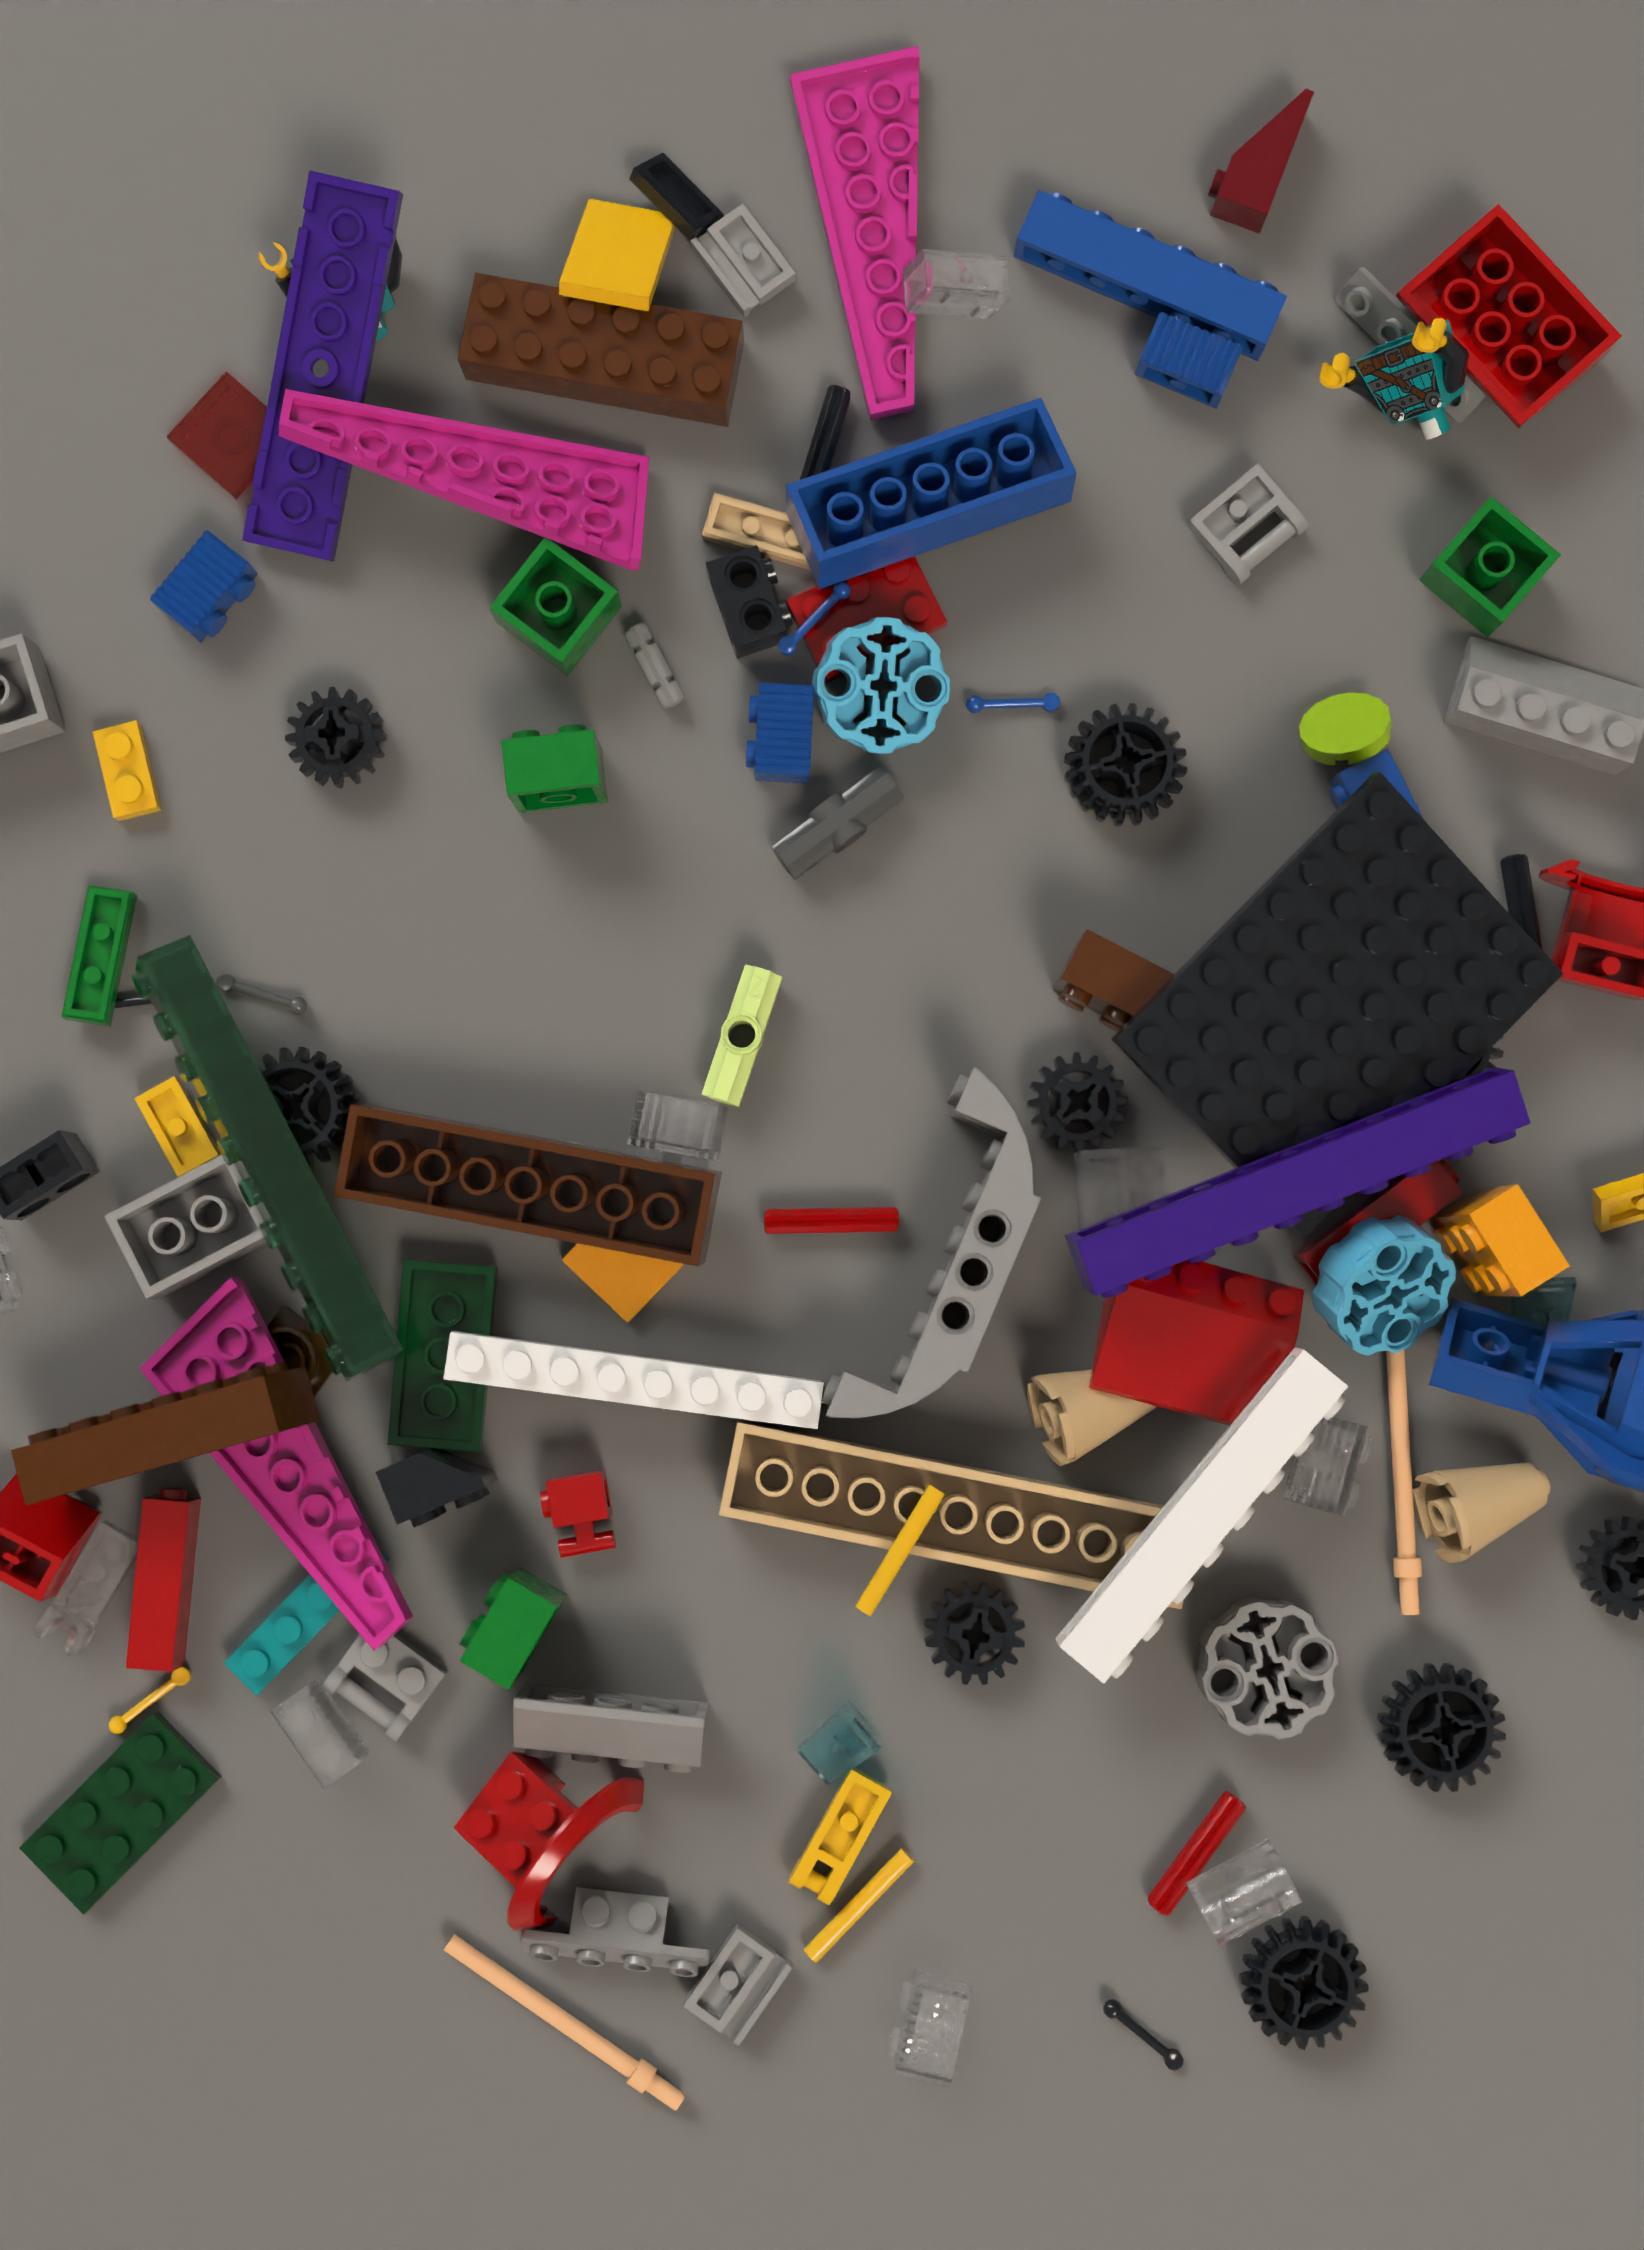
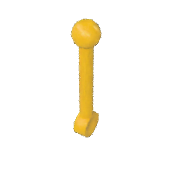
M182 1666L173 1671L171 1679L122 1716L112 1717L108 1726L110 1731L114 1734L123 1733L127 1728V1723L175 1686L187 1684L192 1678L191 1670L186 1666Z

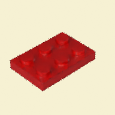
M914 556L845 580L844 582L848 583L851 588L850 595L845 599H839L802 638L818 667L826 651V644L843 628L854 627L876 617H890L900 619L903 624L919 632H926L929 635L946 627L947 620ZM835 584L819 589L816 585L786 600L797 628L830 597ZM883 627L881 633L867 636V640L881 644V652H884L885 647L888 645L900 643V639L886 635V627ZM858 645L856 648L866 657V665L869 664V654L864 652ZM834 669L826 675L824 682L825 684L844 676V674Z

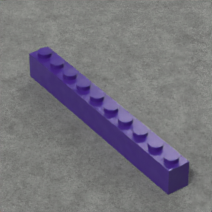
M1493 1067L1065 1235L1083 1288L1095 1296L1100 1294L1101 1298H1108L1125 1292L1128 1289L1127 1283L1142 1277L1149 1281L1168 1275L1172 1272L1171 1266L1185 1260H1188V1263L1207 1260L1216 1254L1215 1248L1230 1242L1232 1246L1250 1243L1259 1237L1258 1231L1273 1225L1276 1229L1295 1225L1302 1221L1301 1214L1316 1208L1320 1212L1338 1208L1345 1204L1344 1197L1359 1191L1361 1194L1381 1191L1388 1187L1387 1180L1402 1174L1406 1178L1424 1174L1431 1170L1430 1163L1443 1158L1451 1161L1469 1156L1474 1152L1473 1146L1485 1141L1495 1144L1512 1139L1516 1136V1129L1531 1124L1514 1070Z

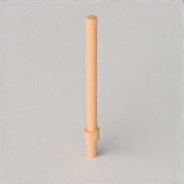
M1405 1350L1395 1354L1386 1351L1397 1557L1393 1558L1394 1577L1399 1578L1401 1615L1420 1614L1418 1577H1422L1421 1557H1416Z
M456 1934L453 1935L444 1949L445 1952L627 2077L626 2083L641 2094L647 2091L674 2111L679 2108L686 2094L657 2075L656 2067L643 2058L637 2061Z

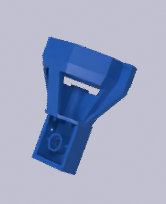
M1452 1298L1442 1327L1429 1385L1523 1412L1526 1415H1533L1544 1424L1587 1473L1605 1478L1610 1483L1644 1493V1309L1641 1311L1630 1310L1585 1321H1556L1557 1318H1551L1546 1320L1545 1324H1541ZM1614 1352H1622L1603 1419L1597 1417L1598 1404L1603 1402L1612 1370L1609 1364Z

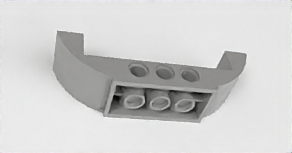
M973 1067L968 1077L959 1075L947 1104L955 1107L951 1115L952 1118L1001 1138L1000 1141L993 1139L984 1154L980 1164L981 1168L987 1170L982 1184L977 1182L972 1184L962 1209L969 1212V1215L963 1227L959 1225L954 1226L944 1252L951 1254L946 1269H936L926 1294L932 1296L933 1300L927 1314L918 1311L908 1334V1337L915 1339L909 1356L900 1354L890 1377L891 1381L897 1383L895 1389H890L843 1369L840 1377L831 1375L822 1395L821 1402L828 1405L826 1409V1416L864 1418L888 1414L915 1404L936 1391L959 1369L968 1373L1038 1208L1041 1198L1033 1195L1032 1161L1027 1139L1016 1113L1000 1090L975 1067ZM984 1217L993 1218L1000 1226V1235L993 1243L985 1241L979 1234V1223ZM968 1259L975 1260L982 1267V1278L974 1286L964 1283L960 1276V1268ZM950 1302L960 1304L965 1313L964 1321L956 1328L945 1326L941 1317L942 1310Z

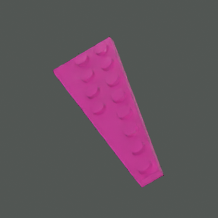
M918 46L790 74V86L870 421L914 411L920 61Z
M285 389L279 421V437L626 569L638 571L642 554L649 457Z
M237 1276L230 1277L139 1369L160 1395L163 1396L174 1392L190 1390L194 1386L234 1377L238 1373L282 1363L284 1360L246 1284ZM315 1422L209 1453L373 1651L382 1647L413 1618Z

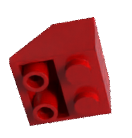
M16 1473L0 1492V1581L39 1602L57 1596L103 1512L69 1494L25 1505Z

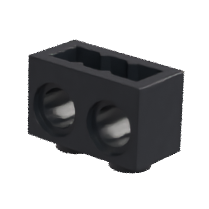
M756 545L706 562L707 575L736 659L777 646L780 639L787 636L786 627L793 625L785 599L777 601L771 585L777 584L778 580L770 557L762 559ZM741 572H747L752 574L756 581L748 588H739L732 583V579ZM755 614L766 615L771 620L767 628L759 631L749 628L746 622Z
M58 1130L0 1166V1215L3 1219L22 1221L100 1172L76 1133Z

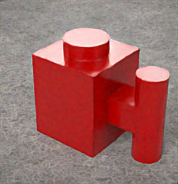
M605 1469L554 1477L546 1481L547 1490L540 1491L544 1518L552 1517L553 1528L574 1525L575 1537L558 1540L561 1558L616 1548L614 1530L596 1533L594 1521L607 1519L613 1514Z

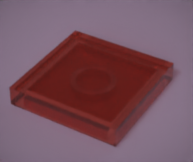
M226 371L166 438L237 500L253 482L267 406Z

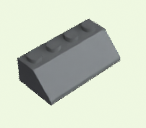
M1470 636L1444 723L1616 776L1632 766L1636 759L1644 732V689Z
M525 1683L515 1696L513 1702L514 1747L524 1748L525 1755L537 1758H550L553 1756V1752L572 1753L571 1759L578 1762L596 1763L599 1762V1757L618 1758V1765L624 1767L642 1768L645 1767L647 1761L664 1763V1769L667 1771L688 1773L692 1771V1766L701 1767L709 1702Z

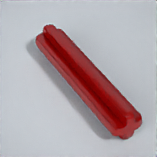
M895 1207L768 1209L764 1212V1230L768 1234L895 1232L899 1228V1211Z
M1228 1791L1222 1793L1149 1894L1148 1902L1150 1906L1160 1914L1168 1916L1172 1913L1246 1810L1244 1802L1233 1793Z

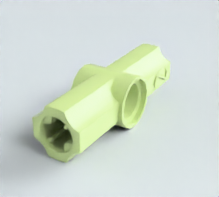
M745 964L727 1019L721 1028V1037L701 1094L702 1096L727 1105L740 1107L757 1053L763 1043V1035L783 979L782 976L760 967ZM741 1024L748 1025L755 1031V1039L749 1046L744 1048L732 1045L729 1040L732 1029Z

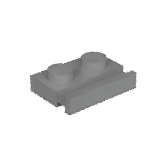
M743 203L707 228V232L698 239L695 237L691 240L692 250L744 318L750 314L749 311L753 308L763 305L796 281V272Z
M737 1923L709 1963L708 1968L702 1973L684 1999L683 2007L722 2034L723 2032L733 2040V2043L739 2046L792 1970L793 1962L788 1958L785 1959L776 1953L775 1949Z

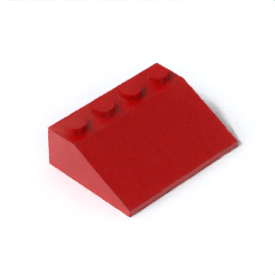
M1499 204L1492 208L1396 294L1399 301L1419 322L1422 321L1426 327L1432 325L1433 320L1436 318L1449 319L1453 337L1469 353L1466 373L1518 429L1591 370L1622 337Z
M1188 1260L1172 1265V1272L1164 1277L1149 1281L1142 1277L1127 1283L1128 1289L1125 1292L1104 1298L1089 1388L1230 1426L1294 1349L1299 1333L1304 1290L1202 1261L1188 1263Z

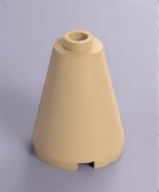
M1092 1369L1039 1374L1032 1377L1031 1380L1033 1382L1027 1385L1028 1405L1035 1429L1044 1428L1049 1440L1043 1442L1042 1445L1053 1462L1059 1466L1073 1463L1156 1409L1157 1406L1089 1388Z
M1528 1462L1428 1471L1418 1475L1415 1479L1421 1481L1420 1487L1413 1489V1505L1419 1526L1425 1538L1434 1537L1441 1549L1435 1550V1553L1449 1564L1458 1563L1468 1559L1543 1508L1548 1501L1550 1483L1546 1474L1541 1469H1537Z

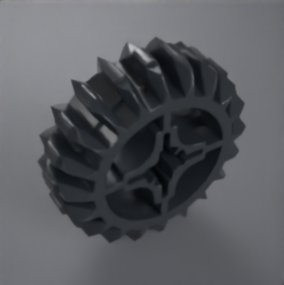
M1129 703L1125 715H1121L1117 704H1111L1108 712L1109 719L1100 710L1094 711L1092 714L1094 725L1084 720L1081 721L1078 730L1083 737L1072 735L1069 739L1068 745L1077 752H1069L1064 756V763L1077 767L1065 773V781L1080 782V784L1072 789L1070 793L1072 798H1079L1086 794L1088 798L1082 805V810L1088 812L1094 804L1101 808L1097 814V820L1100 822L1106 819L1109 812L1115 813L1114 825L1119 827L1124 822L1125 814H1129L1132 824L1137 826L1142 822V810L1148 818L1154 820L1159 815L1156 804L1162 808L1169 809L1173 804V800L1168 793L1179 794L1183 788V785L1175 778L1184 777L1187 773L1186 766L1175 763L1186 756V749L1171 747L1179 740V732H1171L1168 735L1163 732L1169 723L1166 717L1160 719L1157 725L1150 720L1154 715L1152 708H1147L1142 717L1136 716L1137 707L1135 703ZM1129 733L1144 738L1153 748L1141 749L1136 747ZM1112 734V754L1101 758L1099 763L1089 764L1092 746L1102 737ZM1121 754L1122 757L1128 758L1127 763L1132 760L1135 764L1130 773L1122 772L1123 768L1119 770L1116 767ZM1160 765L1161 774L1158 785L1151 792L1139 797V774L1148 772L1152 767ZM1094 778H1097L1098 781L1109 780L1114 782L1118 786L1121 796H1125V798L1109 794L1098 785Z
M284 1047L279 1052L280 1063L272 1055L265 1054L262 1058L266 1070L263 1071L254 1065L248 1068L249 1073L256 1079L253 1084L243 1080L238 1083V1087L248 1091L246 1099H234V1106L246 1108V1114L236 1116L234 1122L237 1125L250 1126L240 1135L243 1142H251L258 1139L251 1150L253 1155L259 1157L268 1151L267 1164L276 1166L283 1158L284 1168L293 1171L297 1166L298 1159H300L304 1169H313V1154L322 1163L330 1162L328 1146L338 1152H342L343 1143L337 1137L340 1133L345 1135L346 1126L344 1124L349 1113L346 1104L359 1100V1096L355 1092L343 1093L342 1090L350 1086L353 1080L349 1075H343L335 1079L342 1067L339 1062L332 1061L325 1066L327 1055L321 1051H317L310 1060L309 1049L306 1047H299L294 1059L290 1049ZM296 1072H308L316 1076L310 1084L304 1083L297 1090L293 1091L277 1082L282 1077ZM325 1088L329 1093L331 1102L330 1116L326 1125L320 1118L317 1110L318 1103L324 1096L322 1091ZM266 1095H269L275 1103V1114L268 1122L271 1125L269 1129H267L263 1117V1105ZM284 1097L299 1102L303 1099L304 1101L301 1103L300 1108L304 1111L303 1115L309 1120L293 1116V1109L289 1106L290 1102ZM303 1126L306 1130L311 1131L317 1136L310 1142L298 1146H286L277 1141L284 1133L290 1134L292 1130Z
M1443 1663L1439 1674L1433 1664H1424L1423 1678L1415 1670H1407V1678L1410 1684L1405 1686L1398 1680L1392 1681L1393 1688L1399 1694L1396 1699L1384 1695L1382 1702L1390 1707L1391 1711L1390 1713L1382 1712L1377 1714V1720L1381 1724L1389 1726L1388 1729H1384L1377 1734L1378 1740L1382 1743L1390 1744L1383 1752L1385 1758L1389 1761L1398 1760L1395 1771L1401 1776L1410 1773V1782L1415 1786L1420 1787L1427 1780L1428 1788L1433 1792H1439L1443 1781L1452 1792L1458 1791L1459 1777L1470 1786L1476 1785L1473 1771L1478 1769L1485 1775L1490 1774L1491 1769L1484 1763V1760L1488 1755L1494 1759L1501 1758V1752L1492 1747L1493 1741L1501 1742L1506 1739L1504 1732L1494 1728L1495 1725L1501 1724L1506 1720L1503 1713L1492 1710L1499 1702L1498 1697L1492 1693L1484 1694L1488 1684L1480 1678L1472 1681V1672L1468 1669L1462 1668L1455 1675L1454 1666L1450 1663ZM1442 1691L1461 1693L1469 1702L1473 1714L1465 1715L1461 1711L1451 1712L1449 1703L1443 1699ZM1424 1698L1422 1714L1418 1718L1409 1720L1413 1708ZM1443 1718L1449 1722V1725L1442 1727V1735L1439 1736L1433 1732V1729L1440 1727V1719ZM1473 1734L1466 1749L1461 1754H1458L1460 1741L1465 1736ZM1417 1739L1421 1743L1431 1742L1433 1751L1439 1755L1440 1762L1432 1763L1418 1759L1409 1745V1740Z
M1303 1915L1299 1920L1298 1928L1295 1929L1289 1918H1283L1282 1927L1284 1931L1277 1933L1271 1925H1266L1265 1931L1270 1938L1266 1943L1259 1938H1252L1251 1944L1258 1952L1257 1956L1252 1954L1243 1955L1242 1960L1244 1964L1252 1970L1239 1974V1980L1242 1985L1249 1987L1241 1993V1998L1245 2004L1252 2005L1248 2014L1253 2022L1262 2021L1261 2030L1266 2036H1271L1277 2032V2039L1284 2046H1287L1294 2037L1298 2048L1303 2050L1308 2046L1309 2037H1313L1317 2046L1324 2048L1326 2043L1324 2035L1329 2032L1336 2040H1342L1343 2035L1338 2026L1343 2022L1348 2027H1356V2021L1350 2014V2011L1365 2010L1364 2002L1356 1995L1368 1992L1369 1986L1366 1981L1358 1978L1367 1969L1361 1960H1355L1359 1950L1353 1943L1345 1944L1346 1935L1342 1930L1337 1929L1330 1933V1925L1325 1920H1320L1313 1929L1309 1917ZM1301 1949L1299 1955L1294 1960L1288 1962L1280 1961L1283 1956L1291 1951ZM1324 1952L1331 1955L1336 1961L1338 1968L1337 1987L1332 1986L1327 1979L1322 1977L1324 1964L1321 1960ZM1304 1975H1309L1314 1984L1310 1983L1308 1987L1303 1985V1989L1299 1990L1293 1981L1296 1982L1300 1977L1304 1980ZM1269 1977L1276 1979L1280 1986L1286 1988L1283 1998L1286 2006L1283 2012L1276 2009L1270 2003L1268 1996ZM1315 2004H1327L1318 2012L1307 2015L1309 2009Z

